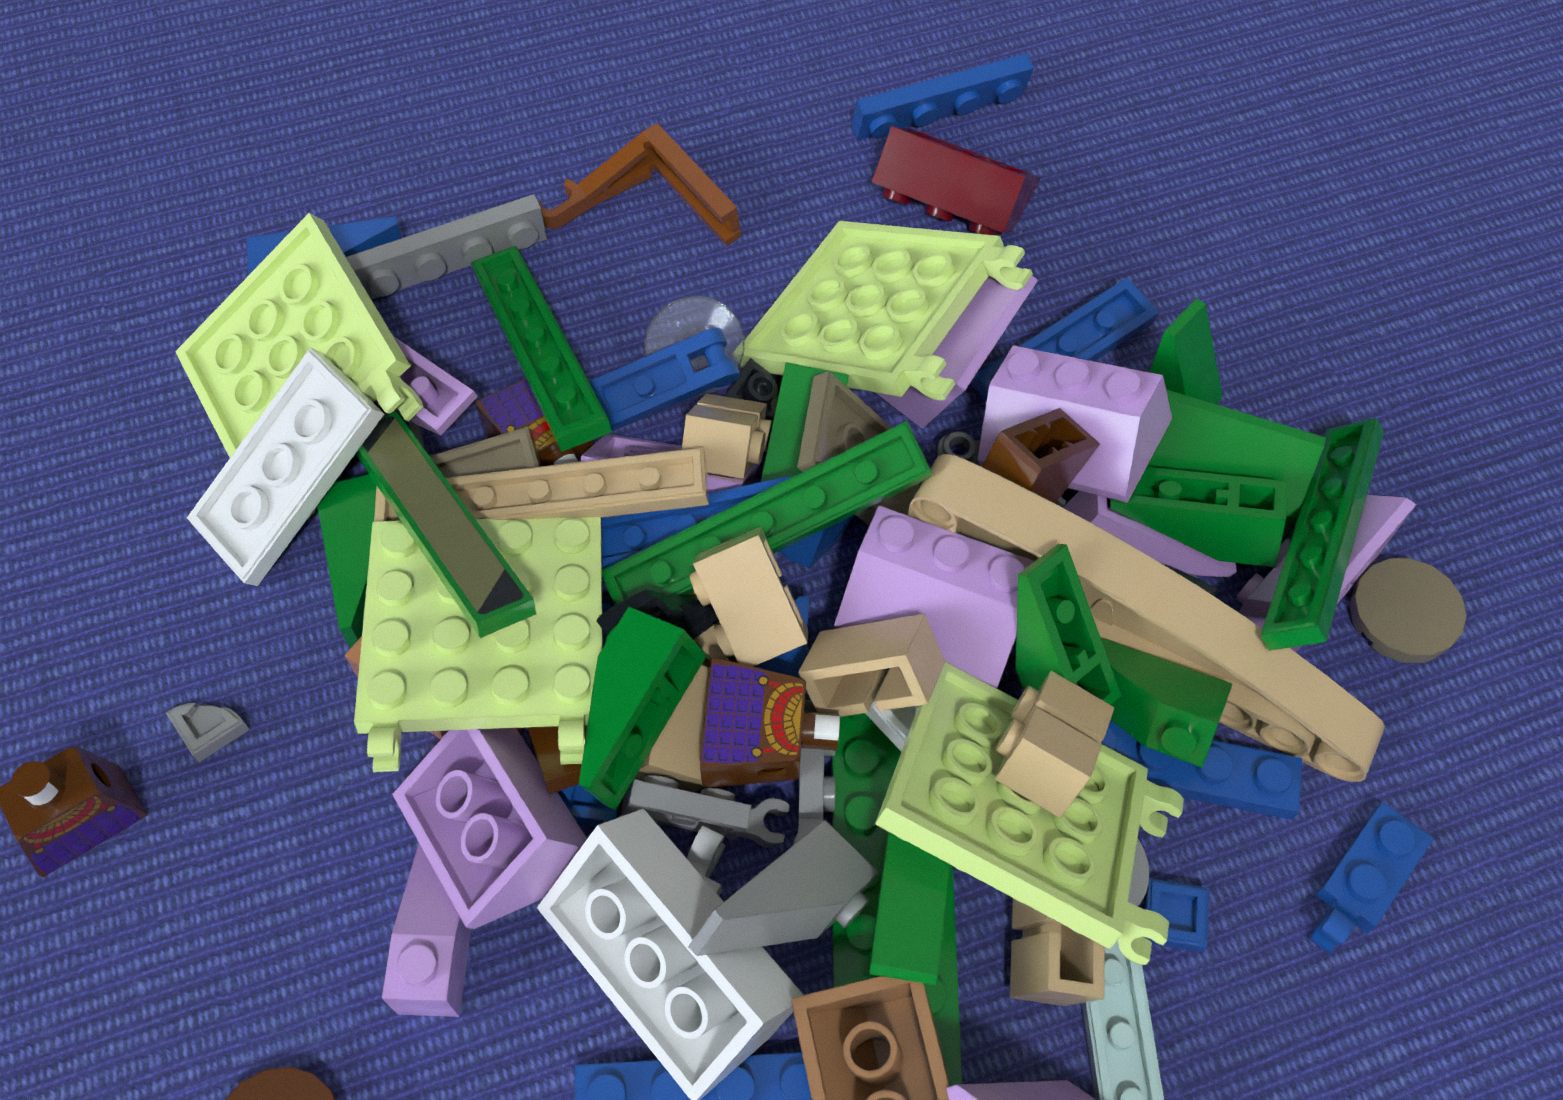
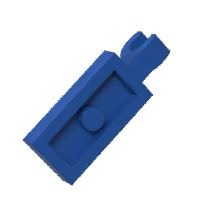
M1381 802L1372 811L1315 894L1317 898L1330 906V908L1310 935L1309 940L1330 955L1337 944L1341 946L1355 926L1366 934L1373 930L1434 838L1384 802Z

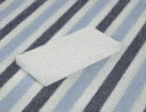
M310 348L193 508L187 519L243 583L258 586L384 416V413L323 353Z

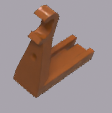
M658 123L637 135L578 184L572 180L565 179L564 188L569 199L554 209H545L541 201H538L542 211L544 227L550 229L560 228L590 208L652 178L651 172L657 171L726 247L742 237L737 207Z

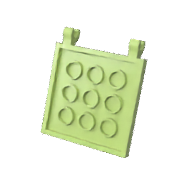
M308 213L175 351L229 457L236 451L310 348L323 353L372 402L377 399L379 405L386 413L391 414L398 408L404 420L410 421L423 408V403L416 392L400 378L411 365L326 223L311 213Z
M838 221L734 355L741 368H744L751 358L769 373L783 376L785 363L788 362L849 375L848 388L902 397L907 389L913 386L931 399L945 400L955 386V382L953 379L939 376L947 363L945 359L933 355L935 350L989 276L995 278L1000 284L1009 289L1019 290L1026 285L1033 273L1031 269L1016 267L1025 255L1024 249L1014 245L1004 247L1000 236Z
M601 517L518 520L476 519L531 594L536 608V615L482 638L475 632L401 521L372 523L354 724L358 734L369 733L367 755L368 757H373V772L399 771L401 732L558 726V747L561 765L582 764L585 745V725L588 724L597 657L603 649V632L596 621L599 615L602 614Z
M945 662L928 704L918 706L875 825L1108 949L1118 940L1119 949L1127 959L1141 965H1146L1150 961L1152 942L1146 938L1164 945L1167 942L1169 922L1157 912L1142 909L1128 902L1139 825L1147 833L1163 837L1166 834L1168 817L1156 811H1165L1179 818L1183 811L1184 798L1171 788L1161 787L1146 780L1148 768L1102 745L1090 780L1060 819L995 780L1004 755L997 752L996 748L1004 732L1014 719L1011 717V713L1018 700Z

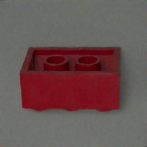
M891 126L872 183L885 187L882 195L889 199L908 205L911 198L928 204L925 212L947 221H952L954 215L971 221L970 230L979 234L997 236L998 231L1001 233L1013 231L1036 190L1041 177L915 129Z

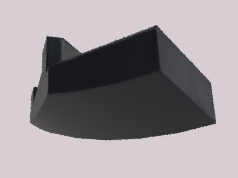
M644 590L627 598L599 615L596 620L602 628L606 639L610 631L617 626L628 607L682 628L692 639H695L719 622L711 603L702 606L700 601L652 590Z

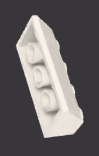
M643 808L597 825L537 906V909L690 1100H700L776 1032L793 1012L791 998L803 996V994L763 947L696 956L688 948L709 916L723 901Z

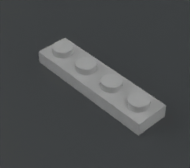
M532 194L346 258L372 300L471 266V262L504 249L516 246L518 249L528 248L535 243L547 240L541 207L535 195Z

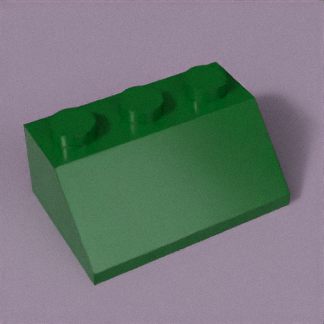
M1166 389L1172 420L1147 467L1287 481L1286 521L1281 540L1282 543L1297 519L1322 454L1326 437Z

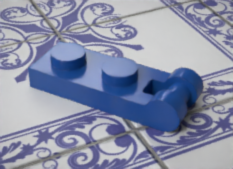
M716 327L705 330L588 381L608 417L612 432L707 390L729 385L739 379L741 374L735 360L728 359L724 349L727 345V340L722 329ZM699 356H705L709 367L695 372L691 360Z

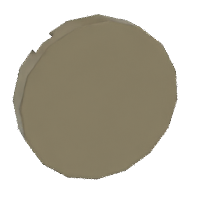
M1389 558L1372 565L1353 587L1349 602L1352 624L1361 635L1363 632L1373 642L1371 647L1382 656L1402 663H1426L1447 652L1463 634L1467 616L1463 598L1453 582L1432 565L1412 558Z

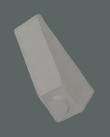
M824 820L718 906L696 934L688 948L696 956L818 938L835 921L843 928H846L869 904L870 900L863 892L879 872Z

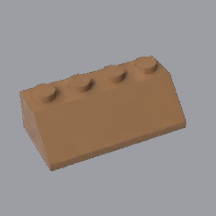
M879 976L791 998L812 1100H949L946 1088L951 1087L926 984Z

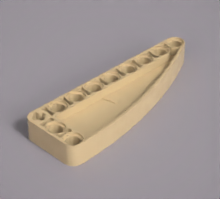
M943 454L936 458L931 467L934 476L922 482L910 503L908 516L1033 561L1039 559L1057 544H1067L1100 637L1232 683L1233 685L1219 723L1286 755L1302 758L1303 763L1337 779L1349 782H1361L1366 779L1385 729L1383 721L1290 648L1269 651L1260 636L1262 632L1261 627L1152 557L1072 512L963 458L949 454Z

